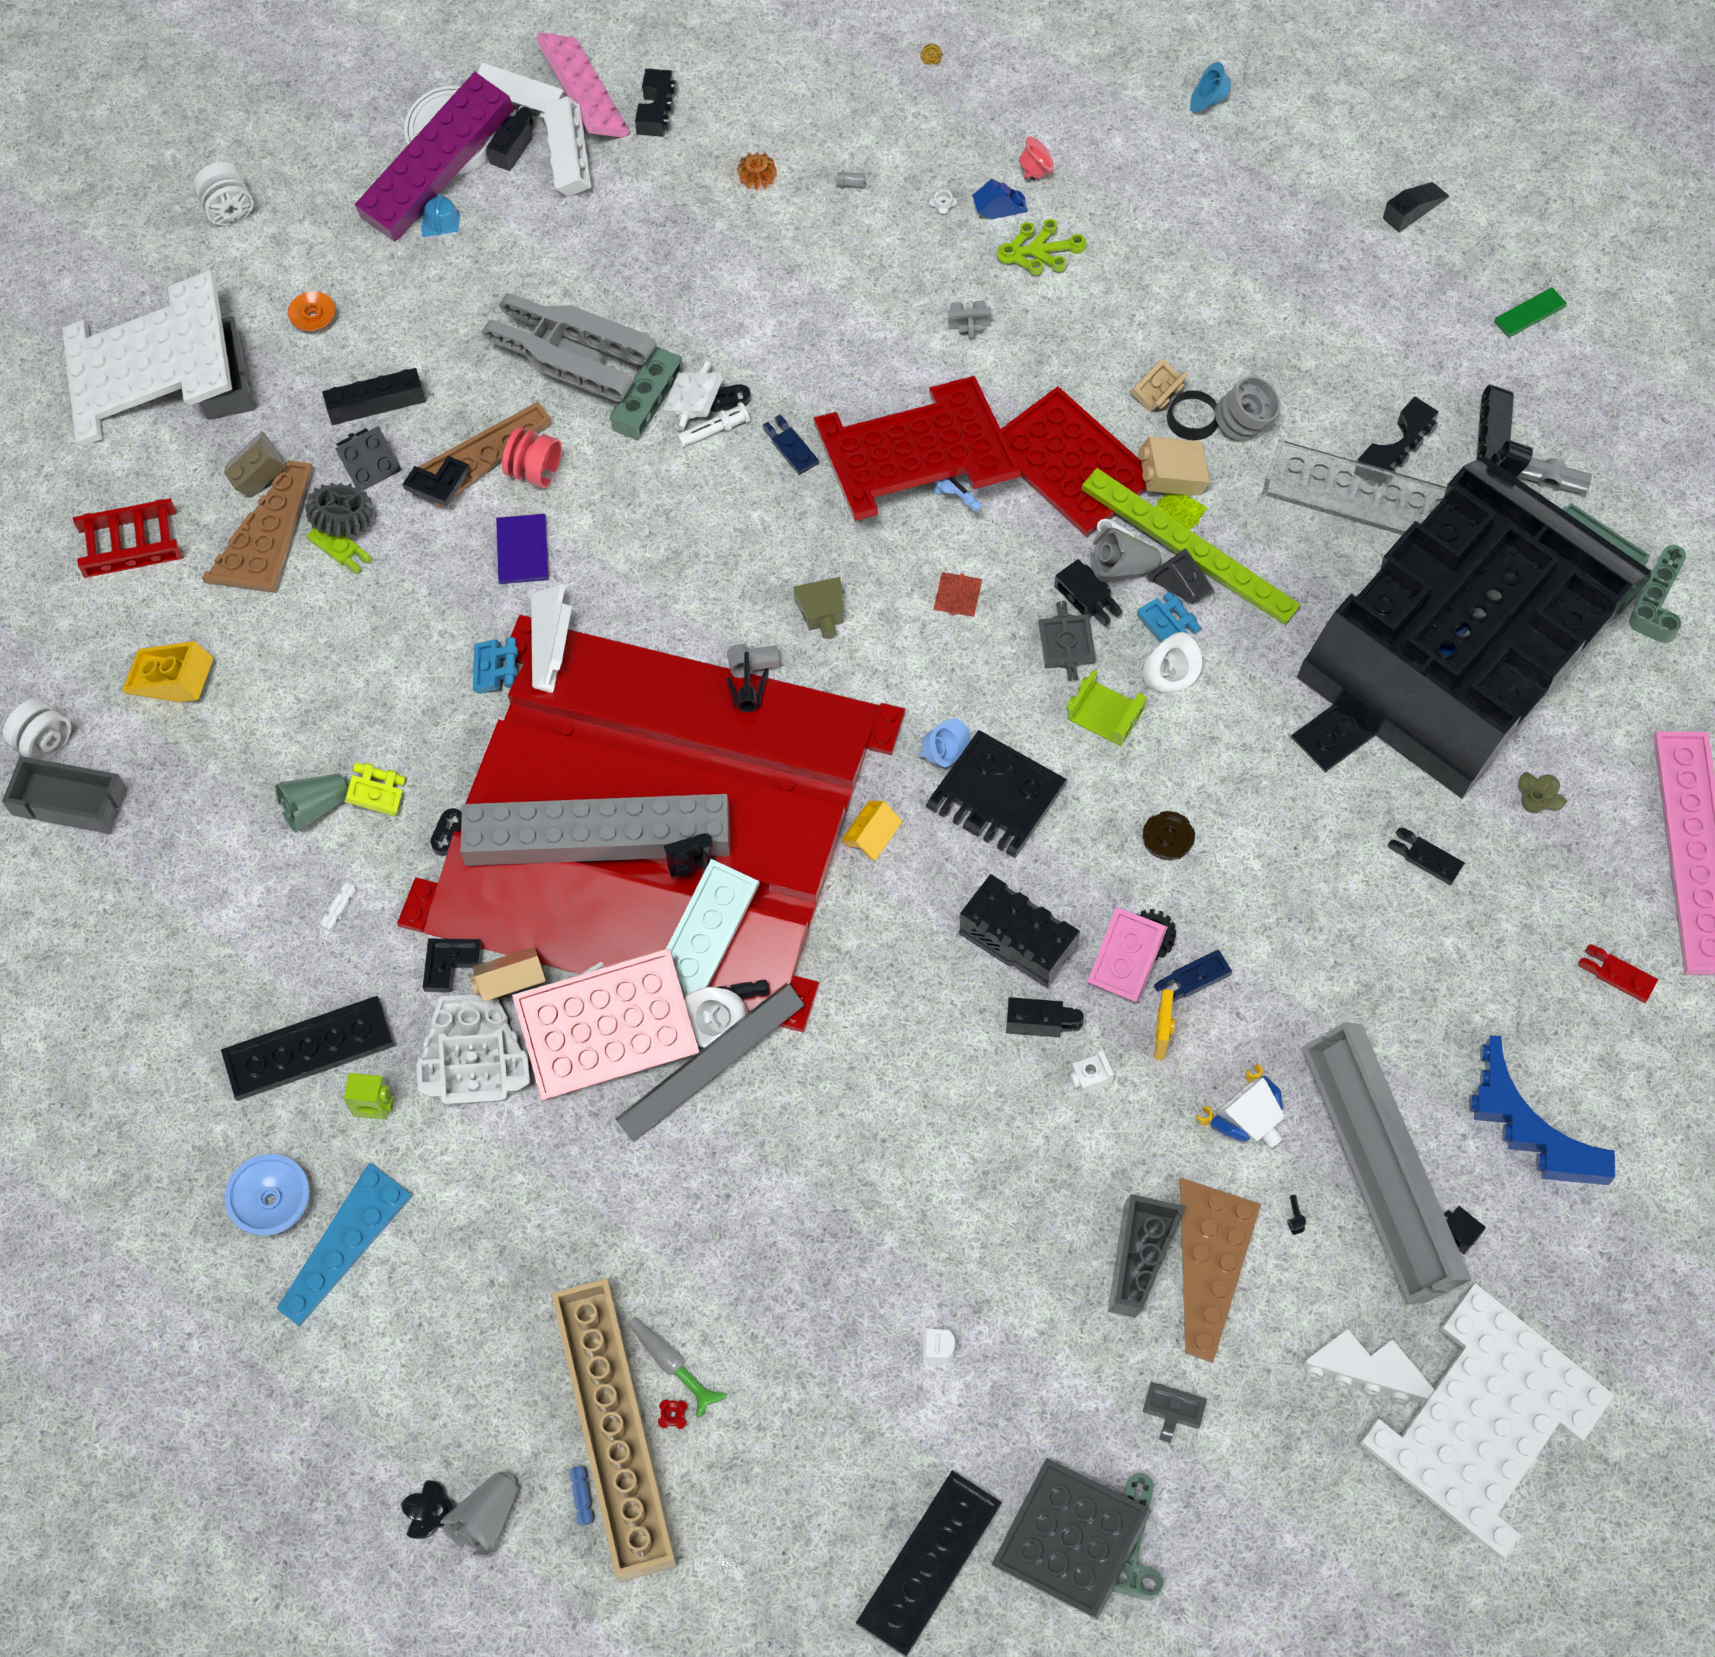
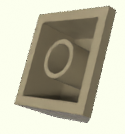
M261 431L227 463L224 474L236 491L251 498L257 495L287 466L266 434Z

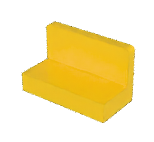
M868 800L841 841L848 847L860 848L871 860H876L901 825L902 820L884 801Z

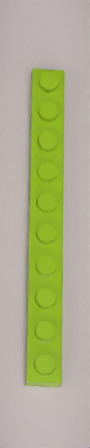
M1098 468L1083 483L1081 490L1176 554L1185 548L1188 549L1203 572L1282 624L1286 625L1300 608V603Z

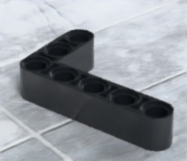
M1489 384L1481 398L1476 460L1486 456L1517 477L1529 465L1533 455V448L1511 440L1513 391Z

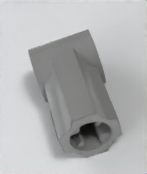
M736 644L727 651L731 673L737 678H744V653L746 651L749 652L750 674L753 670L780 667L777 645L749 649L746 645Z

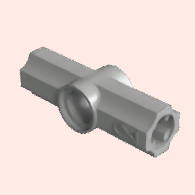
M1531 458L1529 465L1517 477L1539 482L1541 488L1544 486L1552 488V491L1564 489L1586 495L1592 474L1568 468L1562 460L1556 458H1549L1545 461Z

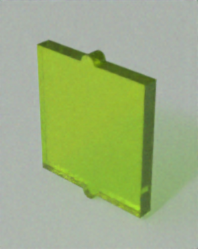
M1166 493L1163 498H1159L1156 508L1190 531L1195 525L1199 524V519L1208 509V507L1187 495Z

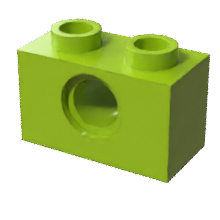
M349 1073L344 1100L354 1117L386 1120L387 1112H392L394 1096L391 1095L389 1086L386 1085L382 1076Z

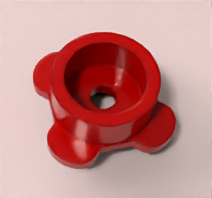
M663 1400L660 1402L661 1417L658 1419V1425L663 1429L668 1426L683 1429L687 1424L684 1419L685 1411L688 1409L687 1403L683 1400L678 1402ZM675 1412L676 1415L674 1417H671L670 1413Z

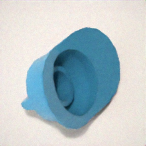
M1214 62L1204 71L1191 96L1190 111L1194 113L1200 112L1209 104L1216 105L1226 98L1230 91L1231 79L1225 74V68L1222 63Z
M438 193V197L430 199L424 207L421 228L423 237L458 232L460 211L456 210L452 201L443 197L442 193Z

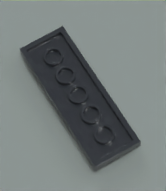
M377 995L223 1048L221 1052L234 1098L238 1101L394 1047Z
M952 1470L859 1616L856 1625L903 1657H908L1001 1507L1002 1502Z

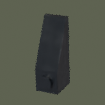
M1434 182L1403 190L1386 203L1383 220L1400 233L1449 198V195Z

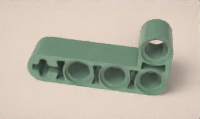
M1669 545L1664 549L1651 574L1650 580L1647 582L1629 618V625L1633 630L1661 643L1673 641L1681 627L1679 616L1661 606L1686 559V552L1682 547ZM1669 560L1673 561L1672 566L1667 564Z
M1143 1473L1134 1474L1127 1482L1124 1496L1134 1500L1136 1493L1134 1487H1136L1137 1483L1143 1485L1142 1489L1144 1491L1140 1496L1139 1503L1149 1508L1153 1493V1482L1149 1476ZM1143 1528L1134 1546V1551L1130 1554L1122 1570L1127 1576V1581L1122 1584L1116 1583L1112 1591L1150 1601L1159 1595L1163 1586V1579L1158 1571L1137 1565L1144 1533ZM1144 1578H1150L1155 1582L1156 1589L1152 1592H1147L1141 1587L1140 1581Z

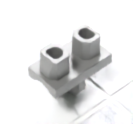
M984 300L975 301L972 304V309L965 310L961 302L951 303L950 311H948V330L959 329V332H968V338L970 339L974 338V331H983V327L991 326V307L987 308Z

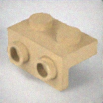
M1162 358L1130 392L1150 412L1157 407L1160 410L1170 401L1168 396L1172 392L1176 394L1185 385L1183 380L1188 374L1183 372L1179 375Z

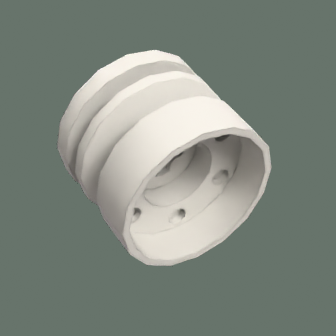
M227 162L210 164L200 170L194 178L193 186L202 203L208 219L212 223L225 226L231 224V221L232 223L235 222L234 220L246 218L251 212L254 203L252 196L238 168L233 164Z

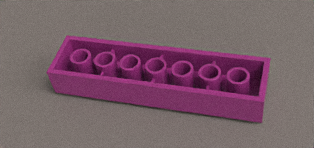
M474 71L354 204L360 218L395 242L423 213L426 203L438 196V193L448 185L514 111L510 96Z

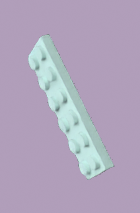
M712 859L666 948L671 950L684 997L692 991L709 987L760 884L759 881Z

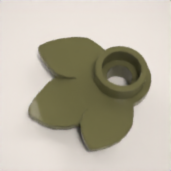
M1524 772L1521 775L1518 787L1523 792L1522 804L1527 811L1539 813L1545 808L1559 810L1567 803L1563 796L1557 794L1560 789V782L1555 776L1546 774L1537 779L1529 772Z

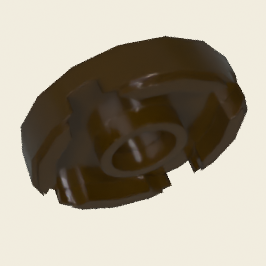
M1163 811L1147 820L1143 828L1142 839L1145 848L1151 855L1161 860L1172 861L1181 859L1190 852L1194 845L1195 831L1185 816L1177 812Z

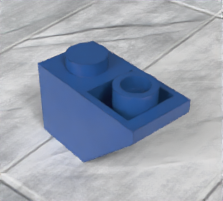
M990 179L972 195L977 212L989 219L1028 212L1025 203L1026 198L1021 191L1014 190L1005 183H1000L994 179Z

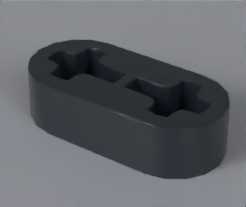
M743 384L719 388L716 394L719 403L713 401L710 411L730 410L737 407V404L740 402L747 406L751 400L749 388ZM737 393H741L743 398L738 399Z
M450 808L442 813L430 840L435 854L446 856L454 831H461L462 812L460 810ZM456 816L458 823L453 822L451 828L448 829L449 823L447 819L452 820ZM445 835H447L448 845H443L442 848H439L437 842H442Z

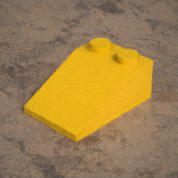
M195 641L138 649L122 692L173 702L198 700L210 671L213 657Z

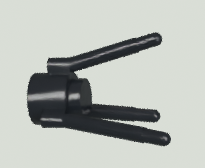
M748 651L744 653V686L736 692L731 677L726 678L733 698V706L742 712H753L757 707L761 706V698L769 673L768 668L764 669L758 691L756 692L754 687L750 686Z

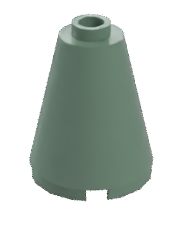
M341 774L284 781L276 784L275 793L278 804L282 803L284 808L282 814L292 831H301L342 803L346 797L349 780L347 777H342Z

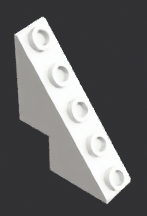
M1346 1329L1308 1358L1302 1366L1306 1370V1375L1312 1378L1322 1379L1323 1376L1335 1379L1334 1383L1337 1385L1351 1387L1354 1384L1363 1387V1392L1378 1396L1381 1392L1391 1395V1399L1397 1403L1408 1404L1409 1401L1420 1404V1408L1434 1390L1393 1339L1370 1356L1349 1329Z

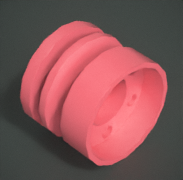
M517 427L511 433L504 449L502 458L503 474L515 477L518 480L526 478L529 484L541 488L548 487L551 479L541 475L544 469L556 473L562 455L561 441L545 434L538 437V433L533 430L529 431L524 427Z

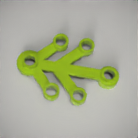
M1046 219L1043 222V229L1029 246L1020 247L1027 238H1031L1034 234V225L1030 222H1024L1020 226V233L1011 243H1004L998 247L997 258L1004 264L1015 262L1029 270L1032 275L1042 273L1043 262L1051 266L1054 271L1062 272L1066 268V259L1063 256L1053 257L1048 252L1069 250L1073 254H1081L1086 250L1087 242L1083 235L1074 234L1069 240L1044 243L1057 230V222L1053 219ZM1031 255V256L1035 257L1036 259H1033V260L1030 261L1029 259L1025 258L1024 256Z

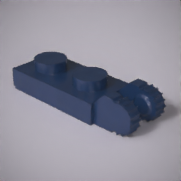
M782 415L775 417L777 426L783 431L778 435L771 424L768 422L763 424V429L772 440V444L798 475L819 464V459L795 430L789 427Z
M1216 950L1172 971L1171 975L1156 982L1154 987L1159 992L1176 983L1179 989L1173 992V1002L1183 996L1186 998L1231 976L1232 970L1220 950Z

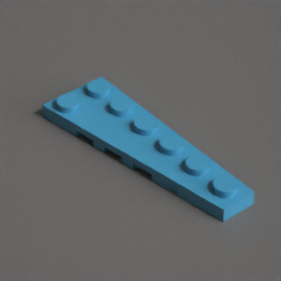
M369 1163L278 1305V1311L300 1327L411 1199L412 1195L373 1164Z

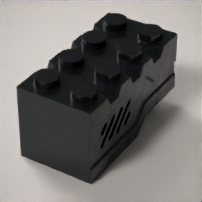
M992 874L987 877L960 912L959 934L1007 966L1017 968L1046 988L1055 979L1062 966V962L1065 963L1066 960L1070 959L1078 948L1080 930L1066 921H1059L1053 917L1050 911L1042 906L1034 905L1027 896L1020 892H1014L1008 888L1005 882Z

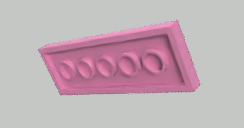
M539 32L536 41L568 97L580 105L582 122L587 131L591 134L626 137L630 131L580 46L579 41L572 36L567 37L554 33Z

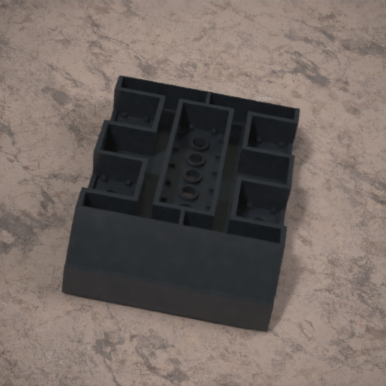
M1483 456L1481 459L1466 464L1447 484L1444 498L1421 524L1415 520L1383 556L1380 571L1356 597L1351 593L1337 608L1304 659L1297 677L1463 799L1494 763L1500 748L1616 613L1620 615L1646 585L1651 578L1652 571L1495 462ZM1512 572L1516 575L1517 580L1513 582L1507 581L1503 574ZM1491 590H1496L1501 594V598L1493 600L1489 598L1487 593ZM1479 608L1485 612L1486 616L1476 618L1471 611ZM1458 627H1466L1470 634L1468 636H1460L1456 633V629ZM1449 645L1453 648L1454 653L1445 655L1440 651V647Z

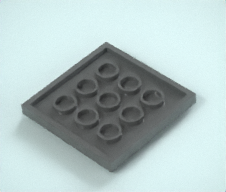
M1046 1458L997 1552L992 1566L1098 1621L1152 1511L1150 1508Z

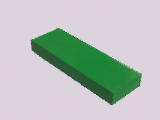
M1551 287L1495 318L1494 323L1510 338L1564 309L1567 303Z

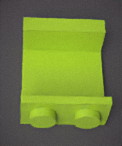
M1092 670L1088 678L1083 677L1077 696H1071L1066 705V710H1068L1067 720L1121 747L1146 708L1147 696L1138 692L1134 700H1131L1097 683V671Z

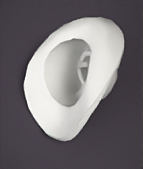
M1178 632L1162 641L1149 655L1144 664L1143 678L1146 686L1161 693L1178 692L1191 686L1202 671V654L1196 640L1185 632ZM1172 667H1174L1176 670L1175 677L1171 680H1166L1165 676H1168V672H1171Z
M704 987L692 991L684 997L698 1047L705 1048L748 1013L742 999L727 989Z

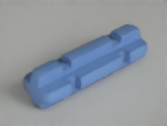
M584 1466L571 1468L569 1472L571 1481L574 1482L572 1484L575 1508L578 1510L576 1512L577 1522L580 1526L592 1524L594 1518L592 1509H590L592 1505L588 1483L585 1482L587 1480L586 1469Z

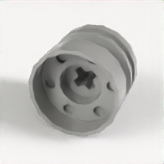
M1258 376L1245 377L1216 404V421L1221 430L1229 437L1238 441H1247L1255 437L1257 433L1279 414L1281 405L1279 395L1266 380Z

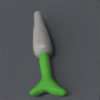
M636 1317L629 1321L627 1325L635 1332L660 1368L669 1375H676L696 1396L697 1418L704 1414L707 1405L717 1403L726 1398V1393H716L703 1388L683 1367V1359L679 1353L658 1335L645 1327Z

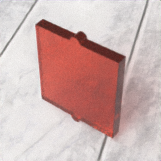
M942 572L933 610L951 613L952 616L959 614L974 617L982 579L968 577L963 573L956 575Z

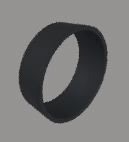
M1196 390L1185 391L1177 395L1171 402L1167 412V424L1171 431L1180 438L1192 441L1202 440L1211 436L1218 427L1216 417L1205 427L1188 428L1181 425L1175 419L1172 408L1183 400L1197 399L1207 403L1215 411L1216 401L1207 393Z

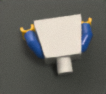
M1254 1065V1071L1257 1075H1253L1246 1070L1245 1078L1248 1084L1216 1111L1217 1115L1215 1117L1213 1116L1212 1109L1208 1106L1202 1108L1205 1113L1209 1114L1207 1118H1201L1199 1115H1196L1200 1125H1210L1211 1128L1224 1136L1240 1142H1256L1262 1138L1268 1147L1272 1148L1283 1139L1275 1128L1284 1119L1281 1090L1267 1076H1262L1263 1069L1260 1065Z

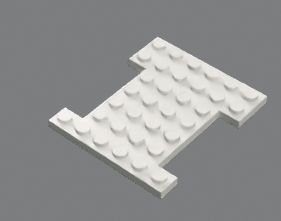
M211 270L168 286L170 306L93 336L89 335V327L84 320L62 328L75 440L79 446L91 444L102 439L100 419L181 388L184 402L188 406L232 390L216 279Z
M1474 1283L1468 1288L1440 1328L1442 1332L1460 1345L1462 1350L1438 1382L1433 1392L1426 1399L1401 1436L1380 1419H1376L1359 1444L1501 1559H1504L1521 1534L1497 1514L1557 1426L1559 1425L1580 1442L1584 1441L1615 1395Z

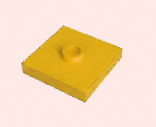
M1164 989L1160 999L1154 1047V1058L1158 1060L1165 1059L1169 1035H1174L1175 1018H1171L1174 990Z

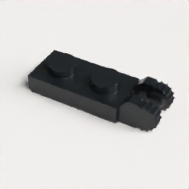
M1399 827L1396 835L1400 839L1412 844V847L1409 850L1405 844L1393 839L1388 844L1389 849L1405 857L1406 861L1451 886L1465 862L1425 839L1417 837L1414 832Z

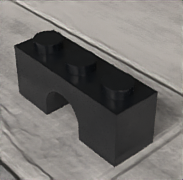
M645 68L642 83L644 100H652L654 102L649 104L638 103L635 117L636 134L664 137L665 129L670 127V115H668V112L673 111L674 100L671 96L676 94L677 81L673 80L672 70Z

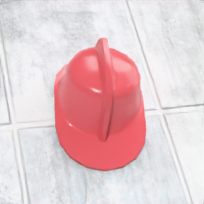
M1027 137L1025 149L1019 157L1024 177L1027 179L1032 176L1040 179L1049 172L1053 173V160L1047 148L1036 138Z

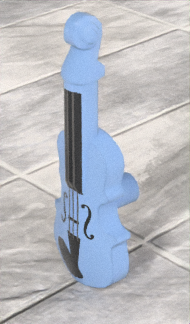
M955 477L935 481L936 484L933 490L935 493L957 494L964 500L965 505H969L971 510L978 511L980 509V502L978 500L975 501L974 495L968 492Z

